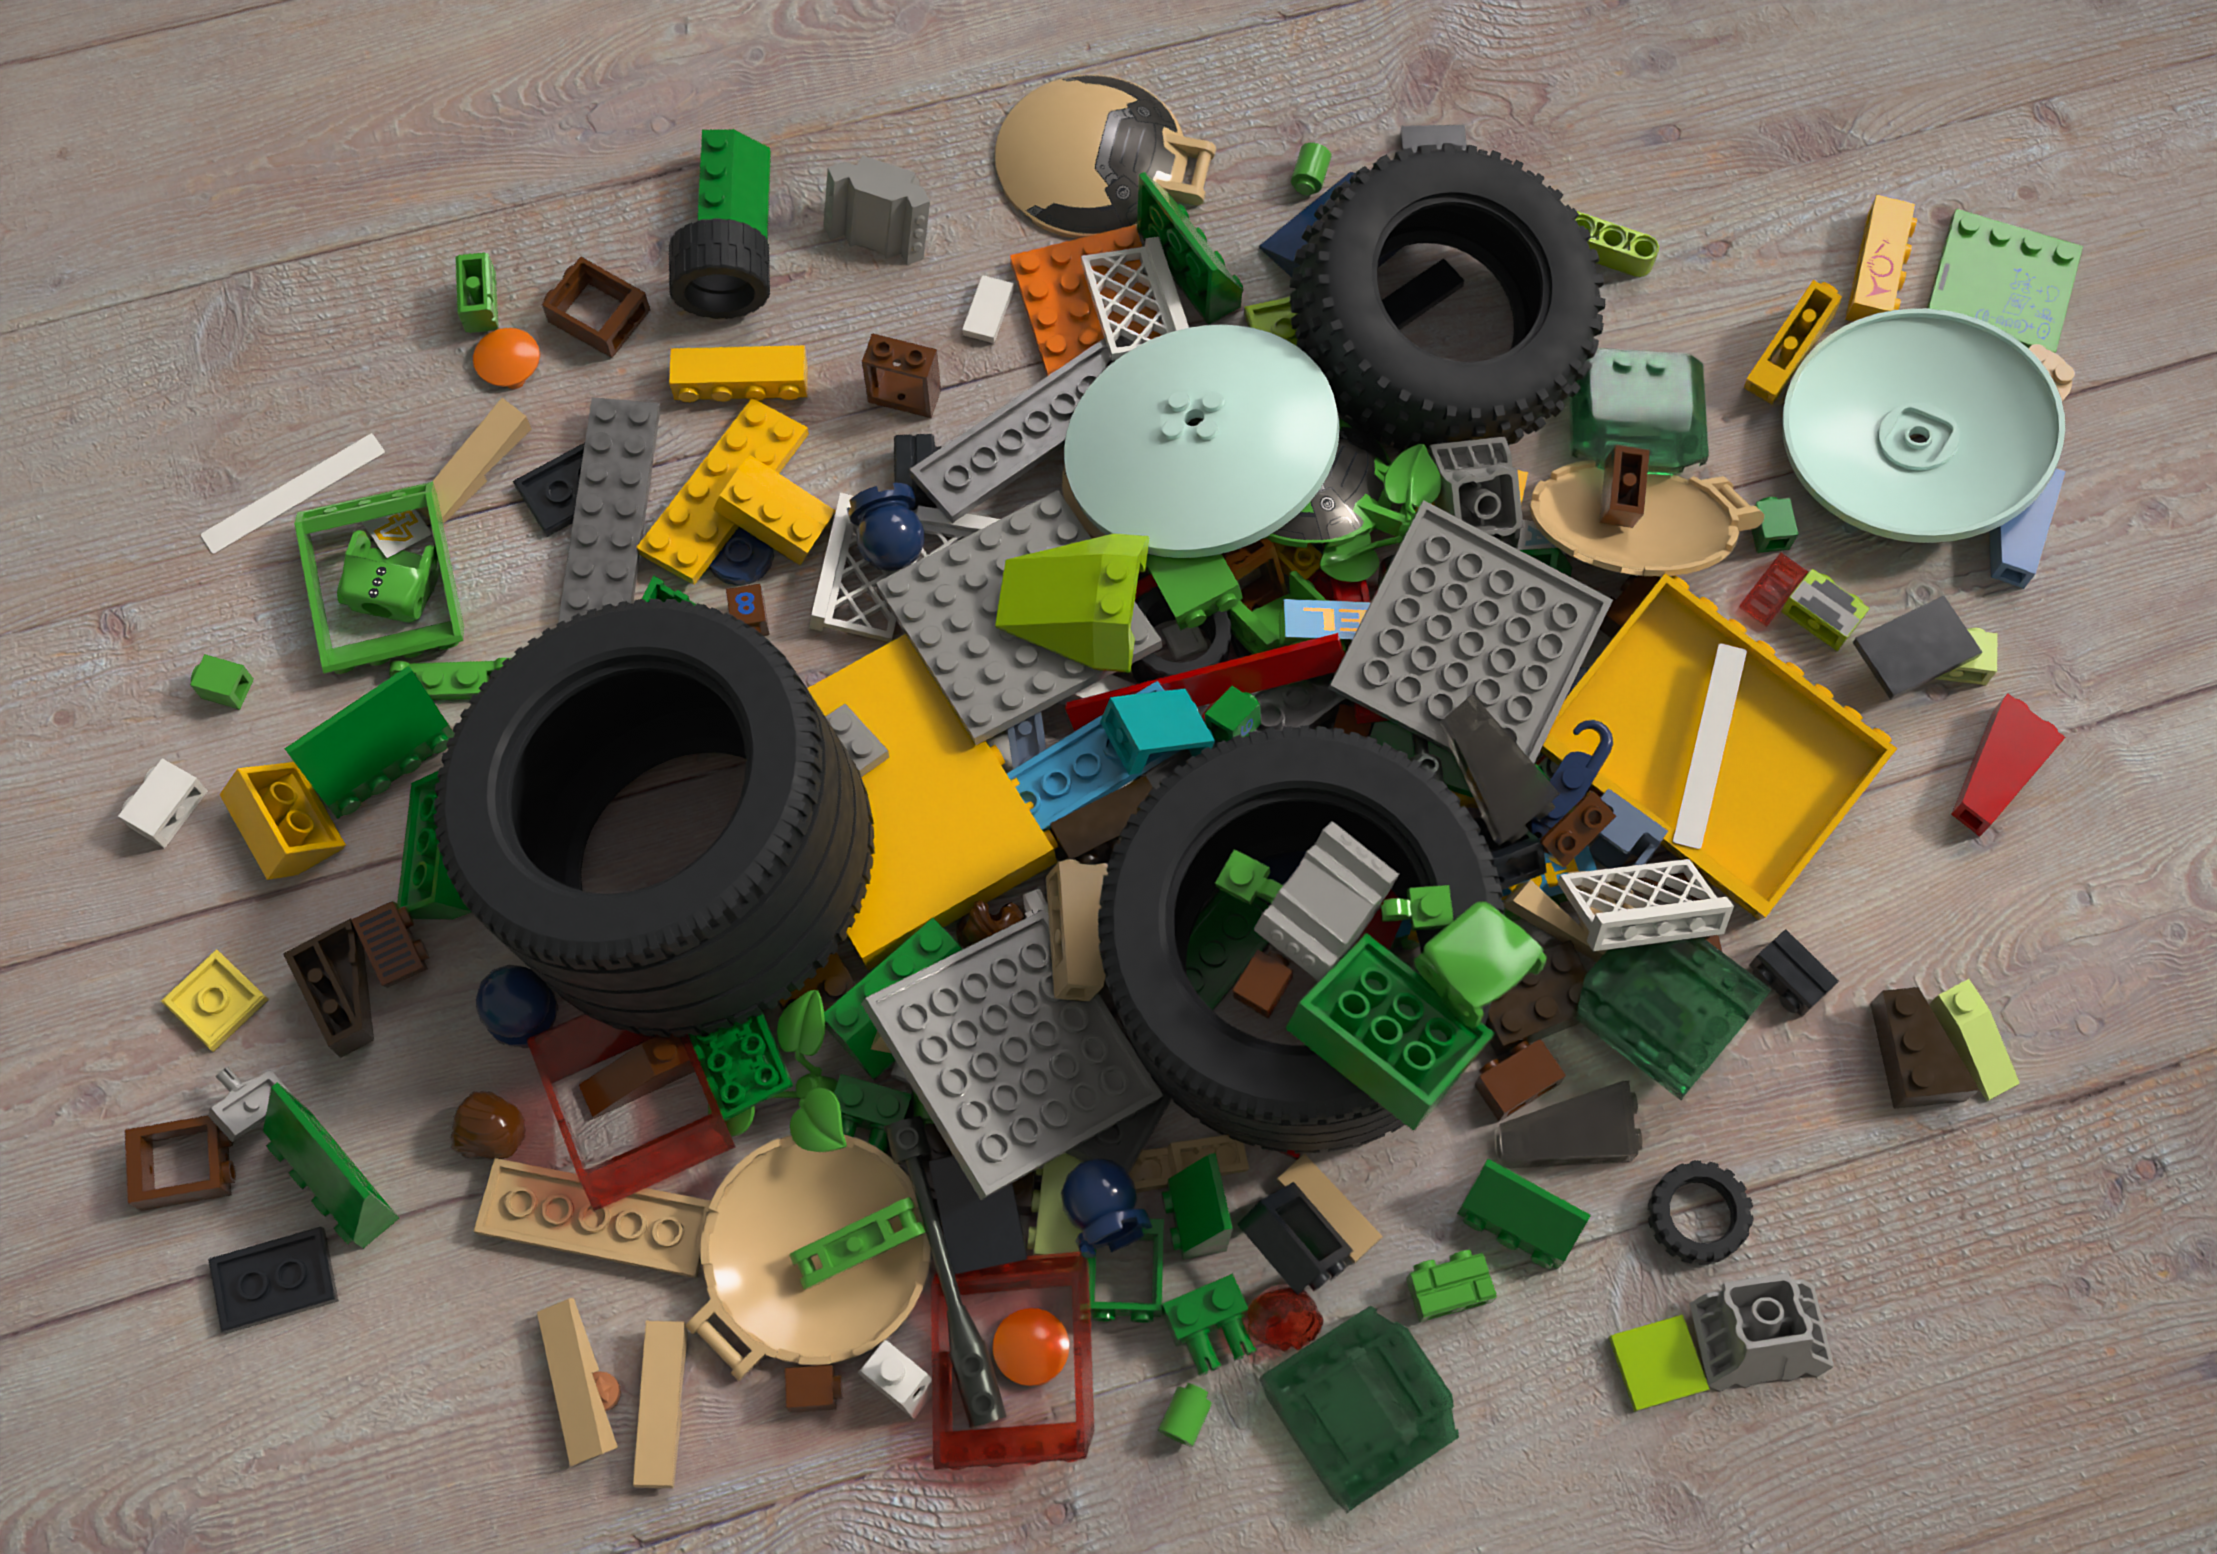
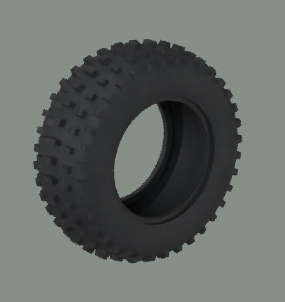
M1443 143L1441 149H1437L1436 144L1418 146L1415 153L1411 147L1395 152L1393 160L1388 155L1380 157L1373 163L1371 171L1364 166L1351 176L1349 180L1351 184L1344 181L1340 186L1338 185L1334 188L1330 195L1331 199L1327 200L1324 205L1320 204L1313 216L1318 220L1314 222L1313 226L1307 225L1301 238L1308 242V244L1302 245L1301 249H1297L1293 262L1300 264V266L1294 268L1290 280V288L1296 289L1290 293L1291 312L1296 313L1291 318L1292 329H1297L1295 332L1298 339L1296 346L1303 352H1306L1325 375L1334 395L1337 412L1343 417L1347 414L1352 417V420L1360 425L1359 429L1366 433L1368 429L1372 431V435L1377 441L1381 437V442L1386 445H1390L1393 441V448L1401 451L1404 446H1406L1407 450L1415 445L1424 444L1428 451L1429 446L1432 444L1505 437L1508 446L1518 443L1524 436L1523 430L1527 435L1533 431L1537 432L1545 426L1544 418L1548 419L1552 415L1556 417L1566 407L1562 400L1568 398V396L1573 398L1581 388L1575 380L1583 379L1593 366L1587 359L1594 358L1598 349L1599 340L1594 337L1602 334L1603 315L1598 314V312L1605 309V298H1601L1600 289H1598L1604 285L1603 274L1596 273L1595 264L1600 261L1595 249L1590 250L1587 243L1591 235L1588 229H1585L1584 226L1579 227L1575 219L1579 216L1576 209L1571 208L1569 205L1565 206L1560 201L1563 194L1558 189L1554 190L1551 186L1546 187L1542 184L1545 177L1539 173L1535 175L1529 170L1527 172L1523 171L1524 163L1515 160L1513 165L1512 161L1507 158L1501 160V153L1492 150L1490 155H1487L1488 151L1479 149L1477 152V146L1467 145L1466 149L1463 150L1460 145ZM1423 243L1449 246L1467 253L1478 260L1499 281L1509 300L1514 327L1510 351L1488 360L1460 362L1435 356L1416 346L1398 330L1384 308L1377 282L1378 260L1398 248Z

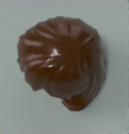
M978 900L974 903L970 912L964 915L957 923V940L965 949L1024 920V915L1012 902L1005 904L998 914L992 915L989 913V905L982 900Z
M490 1091L472 1092L459 1105L456 1114L453 1116L452 1144L450 1147L455 1152L461 1153L462 1157L508 1159L514 1155L518 1146L525 1139V1119L521 1111L515 1105Z

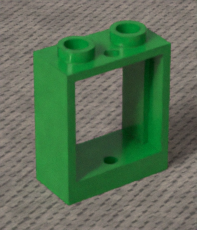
M1149 1218L1153 1227L1150 1229L1143 1227L1144 1236L1137 1240L1153 1241L1152 1303L1095 1301V1256L1086 1258L1085 1315H1092V1320L1099 1322L1115 1321V1316H1131L1130 1321L1135 1323H1151L1154 1321V1317H1161L1164 1219Z

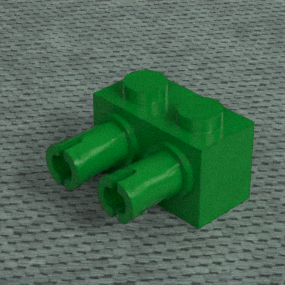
M840 1074L834 1094L840 1104L843 1134L854 1137L857 1127L871 1130L867 1143L887 1154L889 1143L884 1126L911 1118L913 1112L912 1094Z
M1233 1273L1162 1304V1315L1176 1347L1187 1345L1199 1376L1208 1374L1209 1369L1205 1360L1208 1362L1212 1372L1222 1366L1208 1338V1334L1214 1330L1222 1329L1233 1354L1234 1361L1244 1358L1245 1354L1249 1356L1257 1351L1243 1322L1247 1315L1248 1307Z

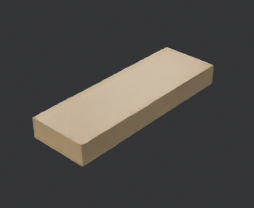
M1305 1153L1277 1178V1182L1282 1187L1295 1182L1353 1249L1348 1258L1354 1264L1382 1239L1383 1236Z

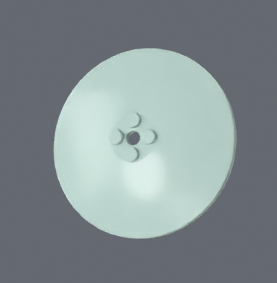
M1902 309L1878 313L1854 321L1830 334L1805 357L1797 368L1786 394L1782 416V434L1784 447L1796 476L1814 499L1829 512L1861 530L1878 536L1908 542L1937 543L1970 538L1993 530L2018 516L2038 498L2051 480L2059 462L2064 444L2065 414L2060 394L2048 370L2024 344L2012 335L1992 324L1965 314L1936 309ZM1921 434L1927 438V441L1916 443L1910 439V436Z
M1204 325L1185 328L1153 338L1135 347L1109 365L1089 386L1077 404L1067 429L1064 446L1066 475L1081 510L1105 535L1149 536L1147 554L1161 557L1197 558L1222 554L1245 547L1267 537L1283 527L1309 504L1320 490L1333 465L1339 441V416L1333 392L1325 375L1305 352L1289 341L1266 331L1237 325ZM1194 418L1203 419L1197 426L1187 425Z

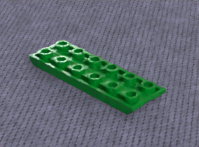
M763 1014L758 1017L752 1015L748 1017L749 1021L743 1024L733 1023L731 1028L724 1029L720 1027L714 1033L709 1034L706 1031H702V1035L693 1036L688 1034L725 1121L793 1087L791 1077Z

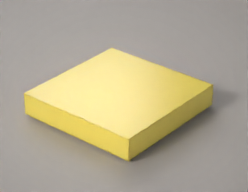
M216 949L161 1002L214 1052L269 999Z

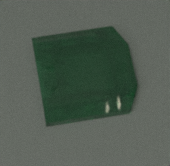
M1598 348L1595 357L1587 359L1593 366L1583 379L1575 380L1581 388L1573 398L1569 397L1571 456L1578 458L1579 454L1596 461L1595 467L1604 470L1605 459L1615 445L1650 450L1648 474L1676 475L1682 473L1687 466L1696 463L1702 466L1707 463L1709 450L1704 367L1701 361L1688 353Z
M1703 937L1608 949L1583 980L1575 1019L1682 1101L1754 1015L1772 989Z
M1372 1306L1365 1308L1259 1378L1267 1400L1331 1498L1346 1513H1349L1459 1438L1458 1429H1455L1452 1411L1454 1408L1452 1393L1408 1328L1397 1321L1393 1323L1376 1312L1377 1309Z

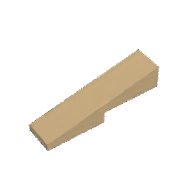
M503 397L432 481L437 492L443 524L487 482L484 475L532 430L527 417ZM428 506L416 509L430 520Z
M1532 880L1518 884L1503 901L1504 908L1563 943L1571 940L1575 950L1624 979L1639 977L1646 970L1623 948L1593 951L1587 943L1590 931H1583L1581 923L1577 924Z
M1229 1135L1174 1142L1170 1143L1168 1147L1143 1150L1129 1176L1135 1183L1136 1193L1167 1187V1181L1170 1177L1208 1154L1216 1153L1221 1176L1248 1171L1249 1165L1244 1143L1230 1139Z
M574 1297L537 1312L570 1467L618 1448L592 1373L599 1371Z
M646 1321L633 1478L634 1488H674L682 1417L680 1403L688 1330L685 1327V1322Z

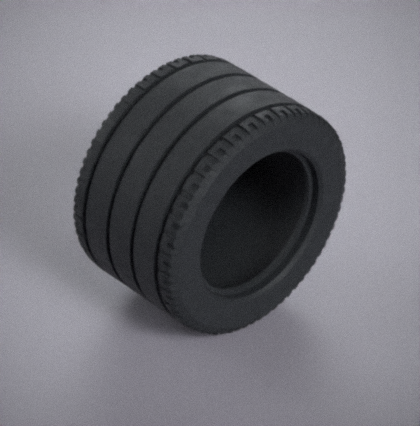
M637 599L632 604L624 601L619 602L618 606H613L610 603L604 605L602 610L597 611L594 608L588 610L585 615L578 613L572 616V620L569 622L563 620L556 624V628L552 630L547 628L542 632L543 635L538 639L532 638L528 641L529 645L523 649L520 646L514 651L516 655L511 659H505L501 663L503 666L499 670L494 669L490 674L491 679L487 683H482L479 687L480 692L471 697L469 701L470 707L464 709L460 717L462 719L460 723H455L453 728L455 734L452 738H449L446 744L447 752L442 754L441 761L444 765L442 768H439L437 777L440 781L435 784V792L438 798L434 799V808L437 811L434 814V823L437 826L435 832L436 838L439 841L437 846L443 857L442 861L447 870V875L462 901L493 935L556 991L561 998L579 1011H582L585 1015L613 1028L623 1031L627 1030L636 1034L641 1033L645 1036L659 1035L661 1037H670L672 1034L679 1038L686 1037V1034L693 1036L702 1035V1031H706L709 1034L714 1033L720 1027L724 1029L731 1028L733 1023L743 1024L749 1021L748 1017L752 1015L758 1017L764 1014L763 1010L767 1008L772 1010L778 1006L777 1002L782 998L787 1000L791 997L792 991L795 989L800 991L805 986L803 982L807 978L812 979L817 975L816 970L820 966L822 968L825 967L828 963L827 957L830 954H835L839 949L837 944L840 941H845L848 935L846 931L848 927L852 928L855 922L854 915L855 913H860L862 907L861 900L865 899L867 893L865 885L870 884V869L873 867V857L871 854H875L873 842L874 828L872 826L874 821L868 793L856 768V764L785 655L758 630L748 626L745 622L731 614H723L720 610L712 607L709 609L704 604L697 603L694 606L691 602L683 600L679 603L675 599H666L665 602H662L660 599H650L649 602H646L644 599ZM721 753L746 759L744 783L734 813L719 837L693 863L666 880L642 889L605 894L583 891L582 863L591 831L607 805L631 781L659 764L685 755Z
M1301 725L1295 728L1283 726V730H1275L1274 727L1266 728L1265 731L1249 732L1247 737H1241V734L1232 737L1229 741L1225 742L1224 740L1217 743V748L1210 750L1207 747L1199 755L1186 760L1187 765L1183 767L1178 765L1169 776L1164 777L1160 781L1159 788L1155 789L1153 787L1144 801L1142 800L1138 805V813L1136 815L1131 814L1125 828L1122 830L1119 836V841L1121 842L1119 844L1115 843L1106 869L1108 876L1104 875L1099 902L1101 909L1098 910L1099 950L1106 976L1105 980L1134 1050L1147 1071L1152 1075V1079L1173 1099L1176 1105L1193 1118H1198L1201 1124L1222 1135L1224 1133L1229 1135L1230 1139L1251 1146H1255V1144L1260 1145L1261 1149L1280 1152L1295 1150V1154L1320 1153V1150L1328 1149V1152L1352 1148L1353 1144L1360 1143L1362 1146L1384 1137L1385 1133L1389 1131L1391 1133L1405 1126V1124L1306 1045H1286L1256 1038L1238 1030L1214 1013L1192 987L1186 972L1188 944L1197 917L1207 900L1217 889L1215 882L1234 850L1256 861L1281 853L1307 852L1316 844L1323 829L1331 822H1334L1399 874L1391 887V890L1399 899L1408 900L1407 891L1409 888L1449 885L1453 921L1477 902L1491 904L1504 916V903L1501 901L1503 893L1497 869L1493 867L1495 861L1483 835H1478L1480 833L1479 826L1465 806H1459L1460 799L1442 781L1439 783L1436 781V774L1424 768L1415 759L1411 762L1408 760V754L1400 750L1397 751L1386 743H1383L1381 746L1377 744V739L1362 737L1354 732H1351L1350 735L1344 734L1343 729L1337 728L1331 730L1326 729V727L1317 726V730L1309 729V725ZM1445 928L1416 930L1421 953L1425 945ZM1491 1003L1481 1007L1484 1013L1481 1020L1483 1025L1486 1024Z

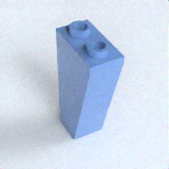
M2056 468L2043 492L2028 508L2007 523L1989 531L1991 578L2024 589L2035 576L2066 471Z

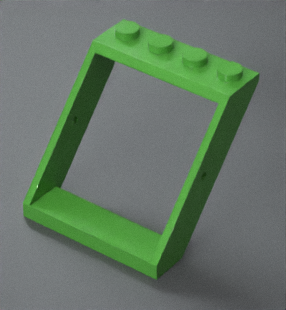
M433 482L297 512L294 524L321 666L324 673L334 671L336 674H342L353 670L358 665L367 663L371 666L381 665L393 657L401 655L406 658L415 657L422 654L424 650L435 647L441 650L450 649L463 641L464 622L439 501ZM428 506L451 621L332 648L310 533Z

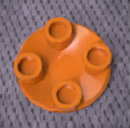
M501 328L488 333L479 341L474 350L473 364L477 374L484 381L496 386L519 389L524 385L525 380L536 370L541 354L537 342L527 332L516 328Z
M1025 1308L1015 1311L1007 1316L996 1330L993 1339L994 1359L1000 1371L1011 1381L1026 1386L1045 1385L1061 1372L1068 1359L1069 1338L1066 1329L1058 1318L1045 1310Z

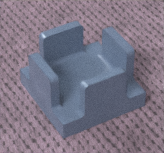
M1608 788L1601 797V800L1617 817L1599 833L1600 836L1590 847L1589 850L1592 858L1607 869L1622 867L1630 855H1635L1639 858L1634 866L1647 864L1660 846L1668 830Z

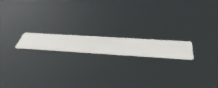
M369 434L201 533V537L211 552L216 553L382 455L385 451L374 435Z
M1725 644L1718 645L1673 838L1674 843L1697 849L1702 847L1747 653L1745 649Z

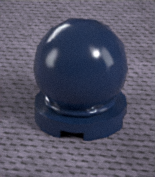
M893 483L894 489L878 492L877 486L861 491L849 500L851 507L846 508L850 522L858 526L856 531L860 553L867 562L878 570L889 572L910 566L919 558L925 543L923 525L917 514L911 511L915 506L912 488L903 483Z
M509 964L493 969L480 982L476 996V1010L480 1021L500 1044L521 1047L522 1049L529 1048L541 1043L554 1029L552 1026L556 1020L559 1008L555 995L546 983L531 969Z
M1098 1158L1081 1162L1067 1175L1061 1190L1062 1206L1072 1225L1082 1230L1075 1241L1083 1257H1095V1249L1106 1246L1109 1247L1110 1252L1122 1249L1144 1236L1143 1227L1145 1229L1153 1227L1146 1210L1135 1209L1137 1201L1135 1183L1125 1168L1113 1160Z

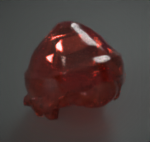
M1277 1285L1267 1288L1251 1302L1247 1312L1248 1332L1257 1341L1274 1350H1281L1283 1352L1289 1350L1290 1347L1298 1351L1303 1346L1309 1345L1310 1341L1313 1342L1317 1335L1320 1334L1324 1322L1323 1316L1317 1309L1316 1302L1312 1296L1306 1291L1297 1295L1289 1285Z

